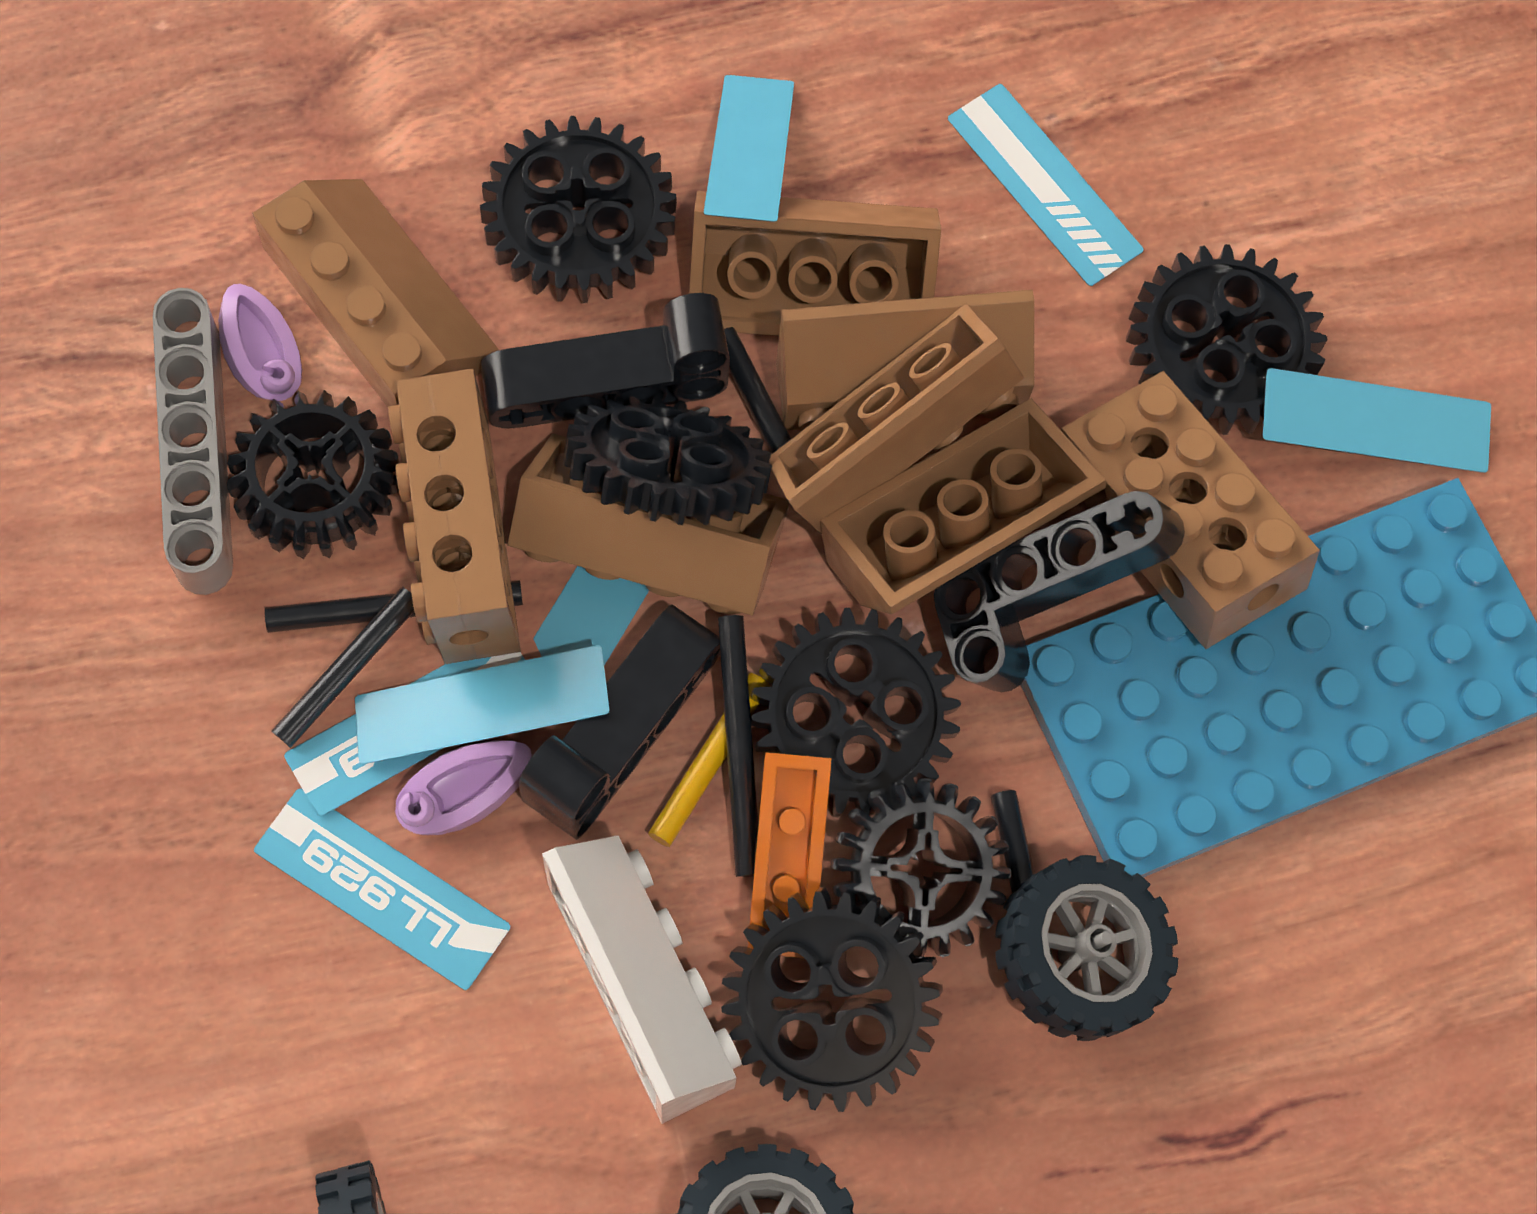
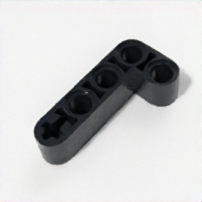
M690 293L674 298L665 305L662 326L503 349L484 357L481 360L480 368L490 423L498 428L511 429L574 420L577 413L587 415L588 406L590 405L605 409L606 402L609 399L627 406L629 397H635L643 404H652L653 398L659 397L665 405L676 404L679 400L692 402L711 398L722 393L728 386L730 356L717 297L708 293Z
M1133 491L1125 493L1021 538L937 587L934 592L935 608L952 664L958 675L966 681L997 692L1012 691L1021 685L1028 674L1030 660L1019 621L1158 564L1173 556L1182 545L1185 534L1184 523L1179 514L1146 492ZM1150 516L1153 517L1152 520H1149V521L1146 523V519H1147V518H1149ZM1146 532V535H1144L1143 537L1138 536L1139 534ZM1095 539L1096 549L1090 561L1084 565H1079L1078 556L1080 549L1086 542ZM1037 564L1038 572L1035 581L1031 586L1023 590L1021 581L1024 572L1031 565ZM980 588L979 603L973 611L967 614V598L971 592ZM997 646L999 652L997 663L993 669L986 673L984 671L985 655L991 648Z
M673 604L668 606L658 616L606 683L609 713L577 720L562 741L553 735L532 756L519 780L522 801L574 839H579L595 822L720 656L719 636Z

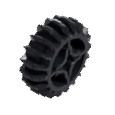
M298 390L294 400L296 406L285 409L283 403L273 399L271 404L273 417L266 419L261 415L252 413L250 422L255 434L237 432L235 442L241 453L228 455L227 465L230 472L235 476L228 479L227 488L231 497L238 499L235 502L236 504H234V509L239 519L243 521L250 520L248 527L255 538L259 540L269 535L272 549L279 553L293 541L295 553L302 559L310 552L312 544H319L322 555L330 559L334 550L332 542L343 539L346 547L355 550L358 544L354 534L355 531L361 529L365 533L375 536L378 530L377 522L372 514L390 516L393 507L387 495L397 494L399 491L397 476L393 472L396 471V464L400 463L397 452L389 450L393 444L389 431L385 428L376 429L378 426L377 418L370 409L357 415L356 402L351 400L349 396L334 408L332 396L325 390L319 396L316 404H309L306 395ZM311 438H320L319 440L311 442L303 441ZM359 453L364 459L363 474L357 487L350 494L346 490L342 477L350 469L349 461ZM279 456L283 461L286 471L276 481L278 488L268 497L265 494L266 476L270 466ZM301 468L307 473L316 470L318 475L320 470H324L327 481L321 476L312 479L310 473L308 479H304ZM313 507L327 508L319 512L304 513Z
M921 778L916 784L914 799H912L904 781H896L891 784L894 804L890 805L886 797L879 791H873L867 796L869 804L875 812L872 818L859 809H852L849 812L848 817L851 822L862 829L858 837L846 832L837 833L835 838L837 843L853 848L851 860L840 857L831 859L830 866L834 870L850 871L851 881L838 883L833 887V892L835 896L842 897L848 888L854 889L858 899L856 901V908L864 910L876 896L871 876L893 878L903 890V905L908 906V923L902 922L897 932L902 938L922 932L924 937L913 951L916 958L924 957L928 939H930L935 953L938 956L946 957L951 953L949 933L952 932L955 939L962 945L970 946L975 941L973 933L967 925L970 920L987 929L993 925L994 920L991 915L981 908L985 901L997 905H1004L1006 901V895L1000 891L991 890L990 887L992 878L1004 880L1011 877L1010 868L992 865V856L1004 854L1008 851L1009 847L1005 840L987 842L984 837L995 830L998 825V821L994 816H986L976 822L972 821L981 804L977 797L969 796L955 808L958 798L957 785L946 783L939 791L936 800H934L932 780ZM913 814L912 828L907 829L905 844L900 851L893 855L872 856L875 845L884 831L897 820ZM934 815L945 820L958 832L966 846L969 861L950 859L943 853L939 846V831L933 830ZM922 850L923 860L933 862L937 866L950 867V871L933 872L931 878L923 876L926 883L919 886L918 877L908 875V872L892 870L890 867L891 865H908L910 859L919 861L916 853ZM968 881L958 903L943 916L929 921V910H935L936 897L941 888L950 882ZM881 904L878 917L886 922L893 915Z

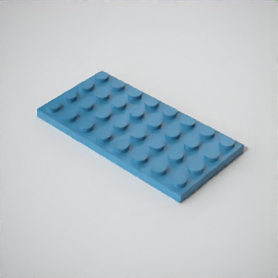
M1459 478L1308 536L1320 549L1308 589L1206 650L1160 594L1027 645L1030 667L1021 687L1103 862L1112 859L1124 864V871L1131 876L1136 873L1142 877L1149 876L1537 716V622Z

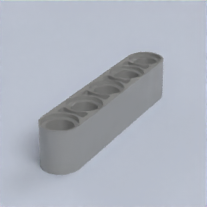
M177 288L163 294L154 305L153 310L163 542L166 559L180 584L194 594L207 595L223 588L231 578L233 570L230 501L227 488L228 467L219 332L207 300L193 289ZM188 321L199 322L190 331L183 333L175 332L176 328L182 323ZM193 376L202 378L200 383L193 388H177L180 382L186 378ZM190 434H206L203 441L196 446H179L182 440ZM204 490L210 492L206 500L198 505L185 506L182 504L186 496L194 491ZM202 548L213 550L210 559L205 563L197 566L185 564L188 556L195 550Z

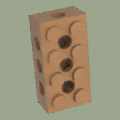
M474 369L396 380L399 404L388 406V414L393 441L395 444H399L402 463L396 464L398 489L402 503L406 502L410 520L409 523L403 524L405 545L409 561L414 562L418 583L411 584L412 601L416 620L418 623L422 622L426 644L437 643L445 664L521 652L489 424Z
M1164 371L1061 428V431L1106 479L1105 489L1083 501L1089 509L1125 493L1140 491L1150 494L1179 514L1184 523L1185 531L1182 545L1167 560L1143 569L1141 572L1205 650L1308 589L1320 549ZM1150 516L1149 518H1147V519H1146V523H1147L1149 520H1152L1153 517ZM1143 532L1138 536L1143 537L1144 535H1146V532Z

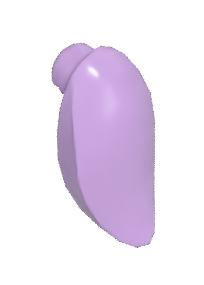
M243 284L229 286L223 295L218 323L219 338L224 358L230 370L241 385L256 397L272 401L273 399L283 401L292 397L301 385L303 370L300 353L291 329L280 311L261 293Z
M490 740L468 744L442 754L417 772L398 794L395 810L398 821L405 829L420 835H442L462 830L481 821L500 807L519 787L522 772L532 758L530 748L520 742Z

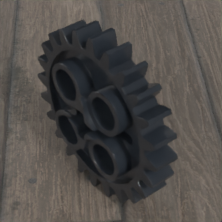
M570 116L567 131L559 132L555 124L549 119L545 121L546 136L540 139L530 130H523L525 148L520 149L515 145L506 143L504 145V153L507 164L492 161L490 163V172L493 181L482 183L483 201L486 203L480 205L482 223L487 224L484 227L486 244L496 246L494 250L498 265L512 262L511 274L514 282H518L531 274L534 294L538 295L550 283L555 285L557 301L562 302L569 288H577L582 302L588 303L592 287L599 286L602 293L610 299L613 298V282L618 279L630 289L636 287L635 268L650 275L654 272V257L652 254L666 256L668 253V238L666 236L675 234V216L671 214L676 213L677 197L676 194L670 193L672 190L671 172H660V153L656 152L644 156V137L639 136L626 144L624 142V125H617L608 135L602 133L601 119L599 117L594 118L588 130H580L576 117ZM605 176L618 179L616 183L609 185L596 182L598 178ZM546 179L558 182L557 185L549 188L535 185L539 181ZM629 203L632 207L628 208L626 204ZM575 207H585L584 210H573ZM531 209L530 214L526 213L525 211ZM608 229H615L624 233L620 237L613 239L598 235ZM549 232L558 233L563 236L558 241L545 242L538 239L541 235Z
M1230 244L1224 245L1218 259H1213L1209 250L1204 245L1199 247L1194 264L1187 256L1180 252L1176 255L1171 267L1172 270L1163 265L1158 266L1152 279L1153 283L1145 281L1137 297L1140 302L1134 303L1128 318L1135 324H1131L1126 336V342L1137 345L1130 356V365L1147 366L1138 384L1164 371L1207 421L1210 418L1218 419L1223 435H1228L1235 420L1239 419L1243 428L1249 434L1255 430L1260 421V416L1264 419L1266 374L1269 368L1318 375L1325 363V358L1318 353L1322 351L1328 340L1326 335L1314 332L1324 318L1323 313L1305 312L1314 296L1312 291L1295 294L1291 290L1298 277L1295 272L1282 279L1274 275L1278 260L1276 258L1271 259L1263 268L1255 265V249L1252 248L1247 251L1242 261L1234 260ZM1226 297H1236L1242 300L1247 307H1236ZM1264 316H1267V317L1270 318V319L1263 320V321H1260V322L1255 323V324L1253 323V321H1255V320H1257V319H1259V318H1261V317H1264ZM1173 321H1185L1191 324L1196 332H1185L1179 329ZM1238 334H1240V336H1239V338H1238V340H1237V342H1236L1234 338H1236V336H1237ZM1215 336H1217L1218 340L1212 344ZM1263 345L1272 348L1278 354V357H1268L1257 346ZM1196 354L1199 355V357L1194 358V359H1192V360H1190V361H1187V362L1181 360V358L1184 359V358L1192 357V356H1194V355H1196ZM1204 370H1216L1222 373L1227 382H1216L1210 379Z
M629 397L627 406L612 399L607 400L605 409L594 405L588 406L587 415L577 413L574 424H569L564 451V466L571 468L569 477L571 480L583 481L582 491L584 493L602 492L601 504L603 505L616 502L624 503V514L627 515L635 513L639 509L648 511L650 521L656 522L662 514L671 515L678 525L684 524L686 516H693L702 524L709 525L711 514L726 521H732L734 511L746 515L749 514L752 504L761 505L763 495L767 493L772 465L769 464L771 452L762 450L764 444L762 439L749 438L750 428L748 426L730 427L732 417L728 415L714 418L709 416L710 408L702 407L696 411L688 410L686 402L679 400L674 407L666 406L659 397H654L652 404H643L639 399Z
M850 607L844 608L839 620V626L833 627L824 612L819 613L815 620L816 634L814 635L799 623L795 625L792 636L797 647L793 648L784 642L777 641L772 651L782 665L762 663L758 672L763 679L772 684V687H757L753 689L751 694L752 700L767 706V710L760 711L751 716V726L768 729L769 734L756 743V752L775 751L780 754L832 758L828 798L832 799L833 817L839 818L848 802H854L856 809L864 811L869 815L871 806L867 796L873 791H879L886 797L890 805L894 804L891 784L896 781H904L909 787L912 799H914L915 777L917 779H931L932 783L939 778L937 771L930 764L929 760L947 763L953 755L939 740L955 738L960 733L959 726L944 720V715L957 711L961 706L960 700L942 697V691L955 680L954 674L935 675L932 670L943 656L942 652L936 651L922 656L918 651L925 636L922 631L914 634L906 641L899 637L902 629V618L897 617L888 629L884 630L878 628V613L874 609H871L863 625L856 624ZM845 654L860 658L867 670L866 678L859 682L844 680L836 672L835 659ZM814 674L820 676L831 692L837 697L813 685L810 682V676ZM894 695L907 698L914 705L916 712L915 721L906 725L892 721L885 711V699ZM859 701L867 708L863 715L864 720L859 719L853 725H850L843 719L847 710L846 706L852 707ZM802 702L817 704L825 713L826 726L816 731L803 729L794 719L793 707ZM875 728L881 734L896 740L900 744V751L893 752L886 746L885 741L873 729ZM853 743L867 746L875 757L874 770L865 774L856 773L851 770L843 758L844 747Z
M820 887L815 892L813 907L810 908L798 892L794 893L788 898V917L775 905L770 906L763 912L770 931L760 925L750 924L743 933L754 949L737 946L729 955L737 965L744 969L743 971L728 973L722 979L724 986L739 992L738 997L727 1001L721 1007L722 1013L741 1016L742 1022L729 1035L732 1040L748 1039L751 1044V1048L741 1059L743 1066L752 1064L760 1059L767 1065L759 1082L762 1086L771 1083L778 1076L786 1080L783 1100L787 1102L797 1093L799 1088L808 1090V1102L811 1110L817 1109L825 1093L832 1094L838 1112H844L853 1091H856L866 1107L871 1106L876 1099V1082L893 1095L901 1085L895 1068L914 1076L921 1066L917 1057L910 1049L930 1052L935 1043V1040L920 1028L939 1025L943 1015L938 1010L925 1005L926 1001L939 997L943 992L942 984L925 982L923 980V975L927 974L936 965V957H915L913 951L919 945L924 935L922 932H918L902 938L897 931L903 922L905 914L900 911L886 922L878 917L881 898L877 896L869 902L864 910L856 908V897L852 888H848L843 893L838 905H832L826 887ZM856 946L870 950L877 958L879 965L878 974L869 978L859 977L854 974L847 965L846 951ZM795 952L802 955L809 963L811 969L810 980L798 983L786 978L780 967L782 953ZM827 985H832V991L838 997L864 994L877 989H887L892 994V998L885 1001L874 998H851L846 1000L837 1012H832L830 1002L825 1000L802 1003L791 1008H777L773 1003L775 997L801 1000L814 999L821 994ZM861 1015H869L878 1019L885 1029V1041L876 1045L866 1044L861 1041L854 1032L853 1019ZM793 1020H801L810 1024L816 1031L818 1046L809 1050L795 1046L788 1037L787 1023Z

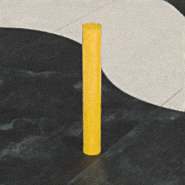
M748 673L750 714L752 716L759 703L751 699L753 689L757 687H770V684L762 677L754 673ZM724 713L648 832L652 839L666 847L672 845L727 757Z

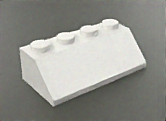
M612 836L556 847L542 853L548 886L661 1124L734 1089L737 1077L733 1069L742 1065L741 1059L727 1030L722 1028L714 1032L703 1008L712 1004L708 990L697 969L694 967L684 971L674 948L683 944L681 936L667 908L656 912L645 891L646 888L654 885L638 849L627 853L619 836Z

